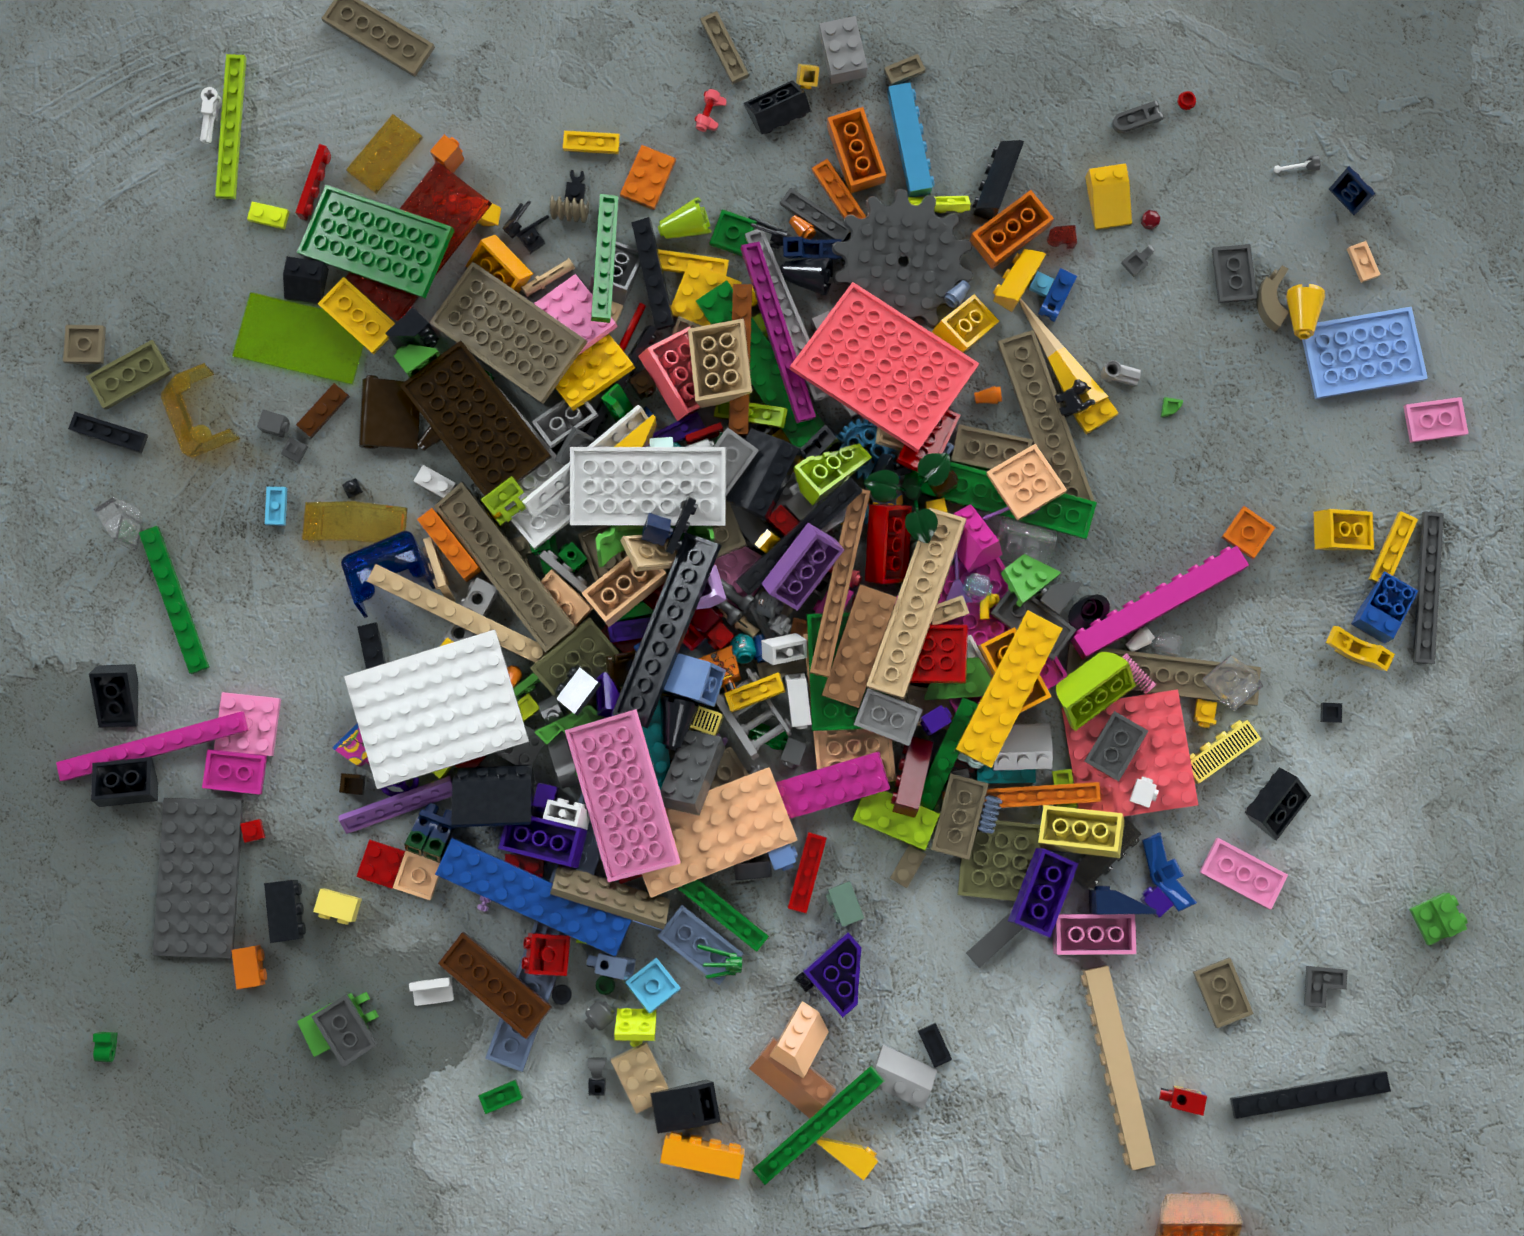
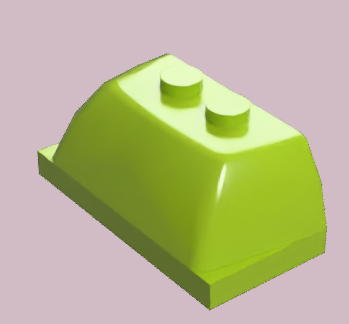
M1100 652L1057 683L1056 693L1064 708L1070 727L1076 731L1133 689L1136 684L1129 662L1114 653Z

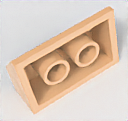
M802 1001L794 1011L770 1054L771 1058L802 1078L805 1077L829 1032L820 1013Z

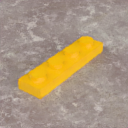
M658 249L663 271L684 274L689 261L727 276L729 264L727 259Z
M1402 511L1398 512L1368 580L1377 583L1384 571L1392 576L1394 575L1418 521L1417 518Z

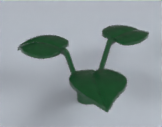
M931 453L922 457L918 463V472L924 478L918 486L910 485L907 489L898 487V475L889 470H881L871 474L865 479L864 484L872 497L880 502L891 501L896 495V490L906 492V496L910 500H914L916 511L907 514L905 519L906 529L916 540L929 543L937 529L938 519L936 514L929 509L919 511L917 499L920 498L922 494L920 488L926 481L932 486H938L945 482L950 472V457L947 453Z

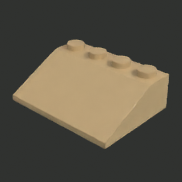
M744 319L688 329L695 401L701 408L715 406L752 393Z

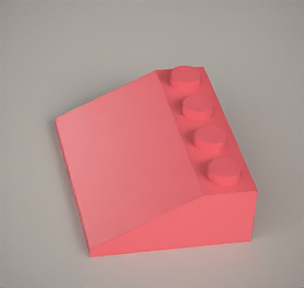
M690 326L648 347L638 356L677 421L701 408L695 401L688 335Z

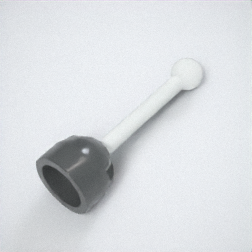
M1319 155L1308 157L1305 163L1283 167L1277 165L1274 167V172L1279 173L1282 170L1305 166L1311 171L1320 170Z

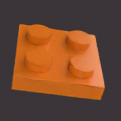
M1243 506L1221 538L1234 547L1238 546L1241 552L1254 559L1276 527Z

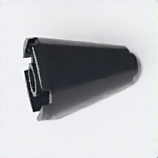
M823 257L785 261L784 265H781L780 270L785 281L820 295H827L831 283L828 282L830 277L833 276V260Z
M661 695L662 744L665 745L666 749L677 750V747H681L698 710L699 702H689L683 698Z

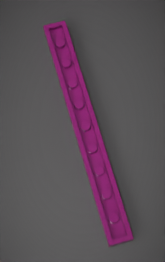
M760 242L744 244L740 249L796 423L815 419L816 415L804 379L790 370V365L797 356Z

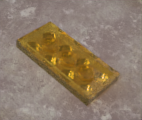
M392 114L346 171L377 194L423 137Z

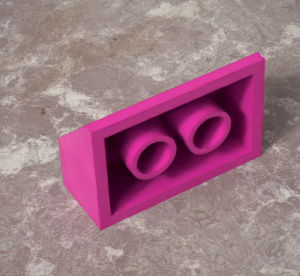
M971 504L953 514L967 520L957 547L958 559L968 573L1002 555L999 540Z

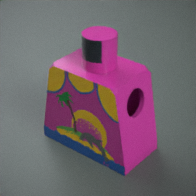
M357 723L332 748L359 767H362L365 763L370 766Z

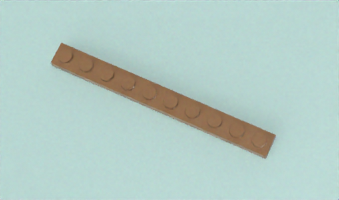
M862 489L863 492L846 509L839 544L843 547L844 551L834 563L810 674L829 678L869 500V490Z

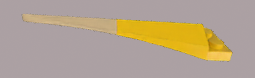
M1020 299L1019 303L1044 350L1063 393L1072 388L1074 381L1077 379L1086 382L1091 387L1085 394L1080 395L1083 403L1089 399H1094L1095 405H1091L1080 413L1073 414L1085 434L1087 435L1118 416L1119 413L1109 400V396L1025 302Z

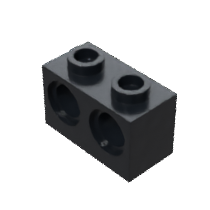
M824 425L800 448L802 451L801 456L806 459L810 456L822 455L825 452L831 453L837 451L844 442L833 429Z

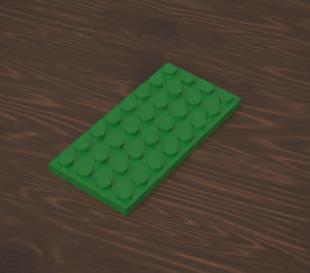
M325 185L297 253L312 260L324 262L332 267L426 299L455 229L389 205Z

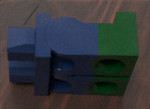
M429 803L425 810L421 809L404 845L406 851L419 856L424 854L425 858L440 863L455 827L452 828L451 810L446 809L443 817L436 815L439 807Z

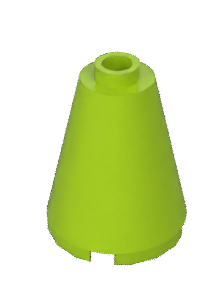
M699 197L694 198L662 219L658 226L661 237L664 236L666 239L711 233L712 231L708 228L711 225L705 207H700L699 205L702 202Z

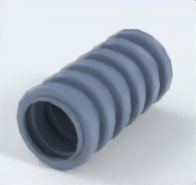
M988 795L985 796L986 802L983 804L985 808H982L983 814L980 816L982 819L979 820L980 825H978L977 829L992 834L995 831L993 827H996L995 821L998 820L996 816L999 815L998 809H1001L999 805L1002 803V800Z

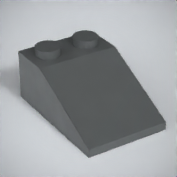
M619 242L615 243L612 301L624 305L641 263L637 249ZM593 273V275H592V277H591L590 287H589V291H590L592 294H593L594 273Z

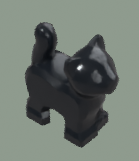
M1077 379L1074 381L1072 388L1062 394L1055 395L1057 403H1066V407L1059 408L1062 416L1069 417L1072 414L1086 410L1091 405H1095L1094 399H1089L1083 403L1080 395L1085 394L1091 389L1086 382Z

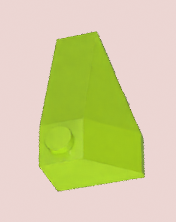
M858 443L840 448L838 451L831 453L825 452L816 457H807L793 468L799 490L813 506L866 464L872 456Z

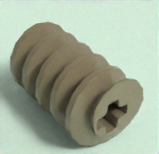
M551 195L550 214L553 220L557 216H559L560 220H564L566 216L567 221H571L572 217L575 222H578L580 218L582 223L587 221L590 206L589 199L587 204H584L583 199L577 204L576 198H573L572 202L569 203L568 197L562 202L561 196L555 201L554 196Z

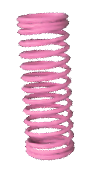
M1126 653L1122 658L1126 659L1127 662L1129 661L1131 672L1134 671L1132 675L1137 673L1133 678L1135 679L1140 675L1135 682L1143 677L1136 685L1145 680L1139 686L1140 688L1148 682L1141 689L1146 688L1143 693L1147 694L1156 683L1151 681V678L1148 679L1147 673L1144 674V671H1141L1142 668L1139 669L1137 663L1134 664L1135 661H1132V658Z

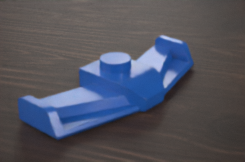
M1161 832L1142 840L1150 871L1149 876L1153 884L1162 890L1178 912L1196 904L1197 902L1177 880L1184 875L1176 859L1167 861Z

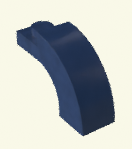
M783 237V255L785 258L793 260L823 257L843 259L832 252L833 244L837 241L842 242V239L812 240L803 237Z

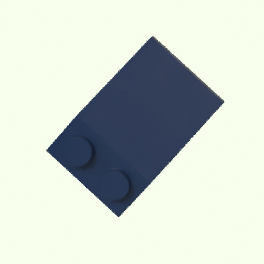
M1350 166L1344 170L1329 188L1333 195L1353 216L1376 196L1373 189Z
M1094 886V890H1089V913L1156 914L1155 909L1119 891L1110 890V886Z

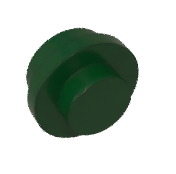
M600 976L595 984L596 990L602 995L612 993L615 989L614 979L609 976Z

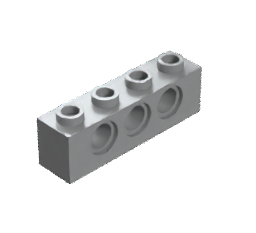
M477 577L475 581L473 580L468 588L470 592L466 598L462 599L460 605L486 617L499 591L494 585ZM481 595L483 597L482 602L478 605L474 604V598ZM450 622L452 626L449 632L446 631L441 642L447 637L456 642L476 636V634ZM464 629V637L457 639L456 632Z

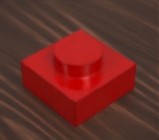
M261 819L240 824L244 843L265 838Z

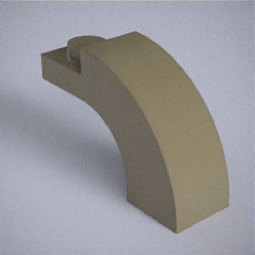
M1283 265L1278 270L1274 269L1270 277H1266L1261 282L1257 291L1256 305L1258 313L1266 326L1274 332L1280 328L1289 313L1288 310L1282 307L1277 298L1278 286L1288 271V268Z

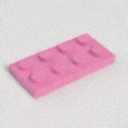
M1220 838L1215 839L1199 872L1269 910L1272 909L1288 874Z

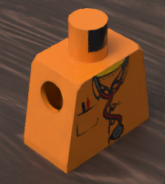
M732 645L699 658L726 670L721 688L724 687L725 692L737 689L734 683L740 681L741 677L736 656L732 651Z

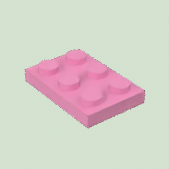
M1462 397L1406 404L1403 406L1410 443L1469 434Z

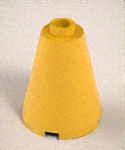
M1299 284L1287 290L1286 299L1295 336L1299 339H1308L1314 335L1325 300V291L1322 287L1314 284H1309V287H1302V284Z

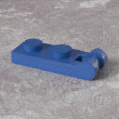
M1060 268L1038 314L1041 316L1045 315L1055 322L1077 276ZM1048 305L1054 307V311L1048 309Z

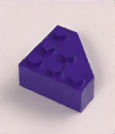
M849 932L842 935L803 970L842 1018L858 1005L861 946Z

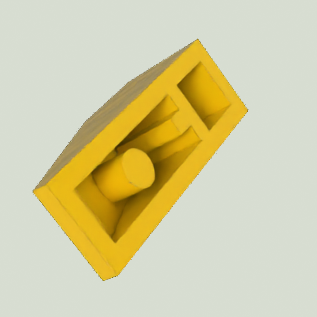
M820 1137L816 1141L817 1144L863 1181L878 1162L877 1157H875L877 1153L869 1146L865 1149L862 1145Z

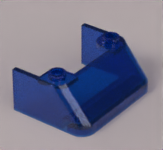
M402 531L350 553L341 561L353 602L364 618H367L368 614L363 602L372 598L375 594L374 585L367 582L375 564L396 574L409 569L413 577L419 578L424 576L431 588L435 589L428 564L415 537L409 531Z

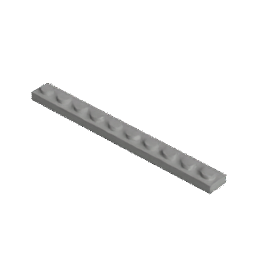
M756 229L745 233L748 244L760 242L796 356H798L810 339L765 232ZM805 380L814 402L830 396Z

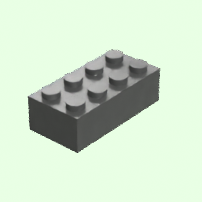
M688 730L682 746L676 750L660 790L665 808L700 815L725 751V746L720 736Z

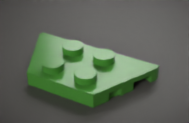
M1026 554L1015 560L1001 573L1004 581L1008 584L1010 592H1015L1018 598L1016 603L1019 607L1061 574L1060 571Z
M979 657L967 658L966 683H930L924 700L983 696L992 678Z

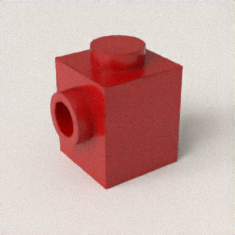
M722 622L707 635L708 643L714 650L726 648L735 637Z

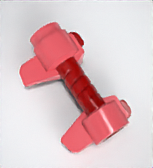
M709 89L704 92L706 105L703 114H698L695 117L696 129L702 132H706L707 129L717 130L719 124L709 117L713 106H726V99L721 97L718 91Z

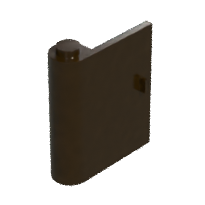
M367 375L366 378L362 379L359 447L366 449H376L379 446L418 449L420 411L400 387L405 381L379 379L375 375Z

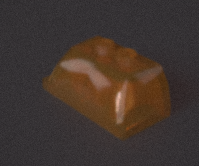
M1188 1192L1166 1194L1161 1203L1155 1236H1239L1243 1225L1242 1217L1236 1204L1226 1194H1210L1207 1192L1201 1194H1190Z

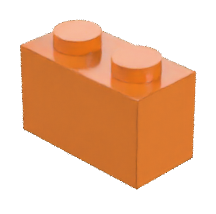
M444 134L430 150L436 166L451 176L462 164L464 157L462 155L463 151L459 147V142L453 137L448 138Z
M257 945L231 950L236 990L264 985L265 980H267V971L265 968L263 969L262 961H264L265 955L261 946Z

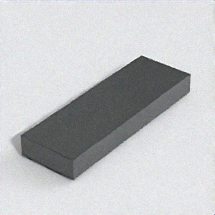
M1010 914L1005 916L966 952L978 968L983 966L1023 929L1018 925L1008 922Z

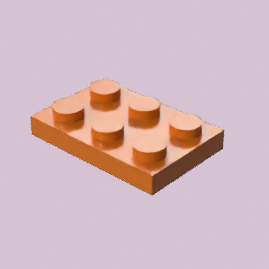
M641 145L621 190L620 197L655 210L675 165L676 158Z

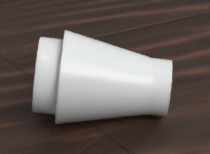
M1145 626L1143 629L1140 628L1125 645L1130 651L1135 652L1153 643L1152 640L1155 637Z

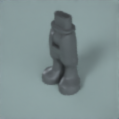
M720 577L726 599H730L739 609L734 608L727 600L715 606L726 613L727 622L732 626L741 619L743 613H746L751 608L755 598L752 595L745 597L739 595L733 585L728 584Z

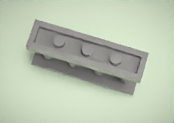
M748 668L746 672L749 678L738 684L736 688L760 680L756 672L752 673ZM722 692L718 694L716 705L752 760L759 757L757 751L760 749V746L783 731L786 732L788 737L792 736L790 731L792 729L791 724L787 718L782 719L769 698L764 701L770 709L747 724L739 725L736 720L739 718V715L757 703L731 712L726 705L725 694ZM774 715L780 725L754 741L753 739L750 741L747 737L749 731Z

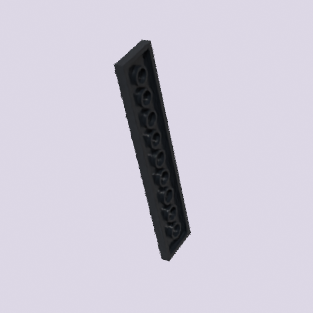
M685 533L612 715L637 709L641 726L648 729L720 551V544Z

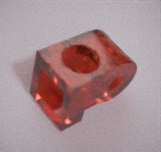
M1076 225L1053 227L1047 236L1048 244L1052 247L1066 244L1067 249H1074L1077 244Z

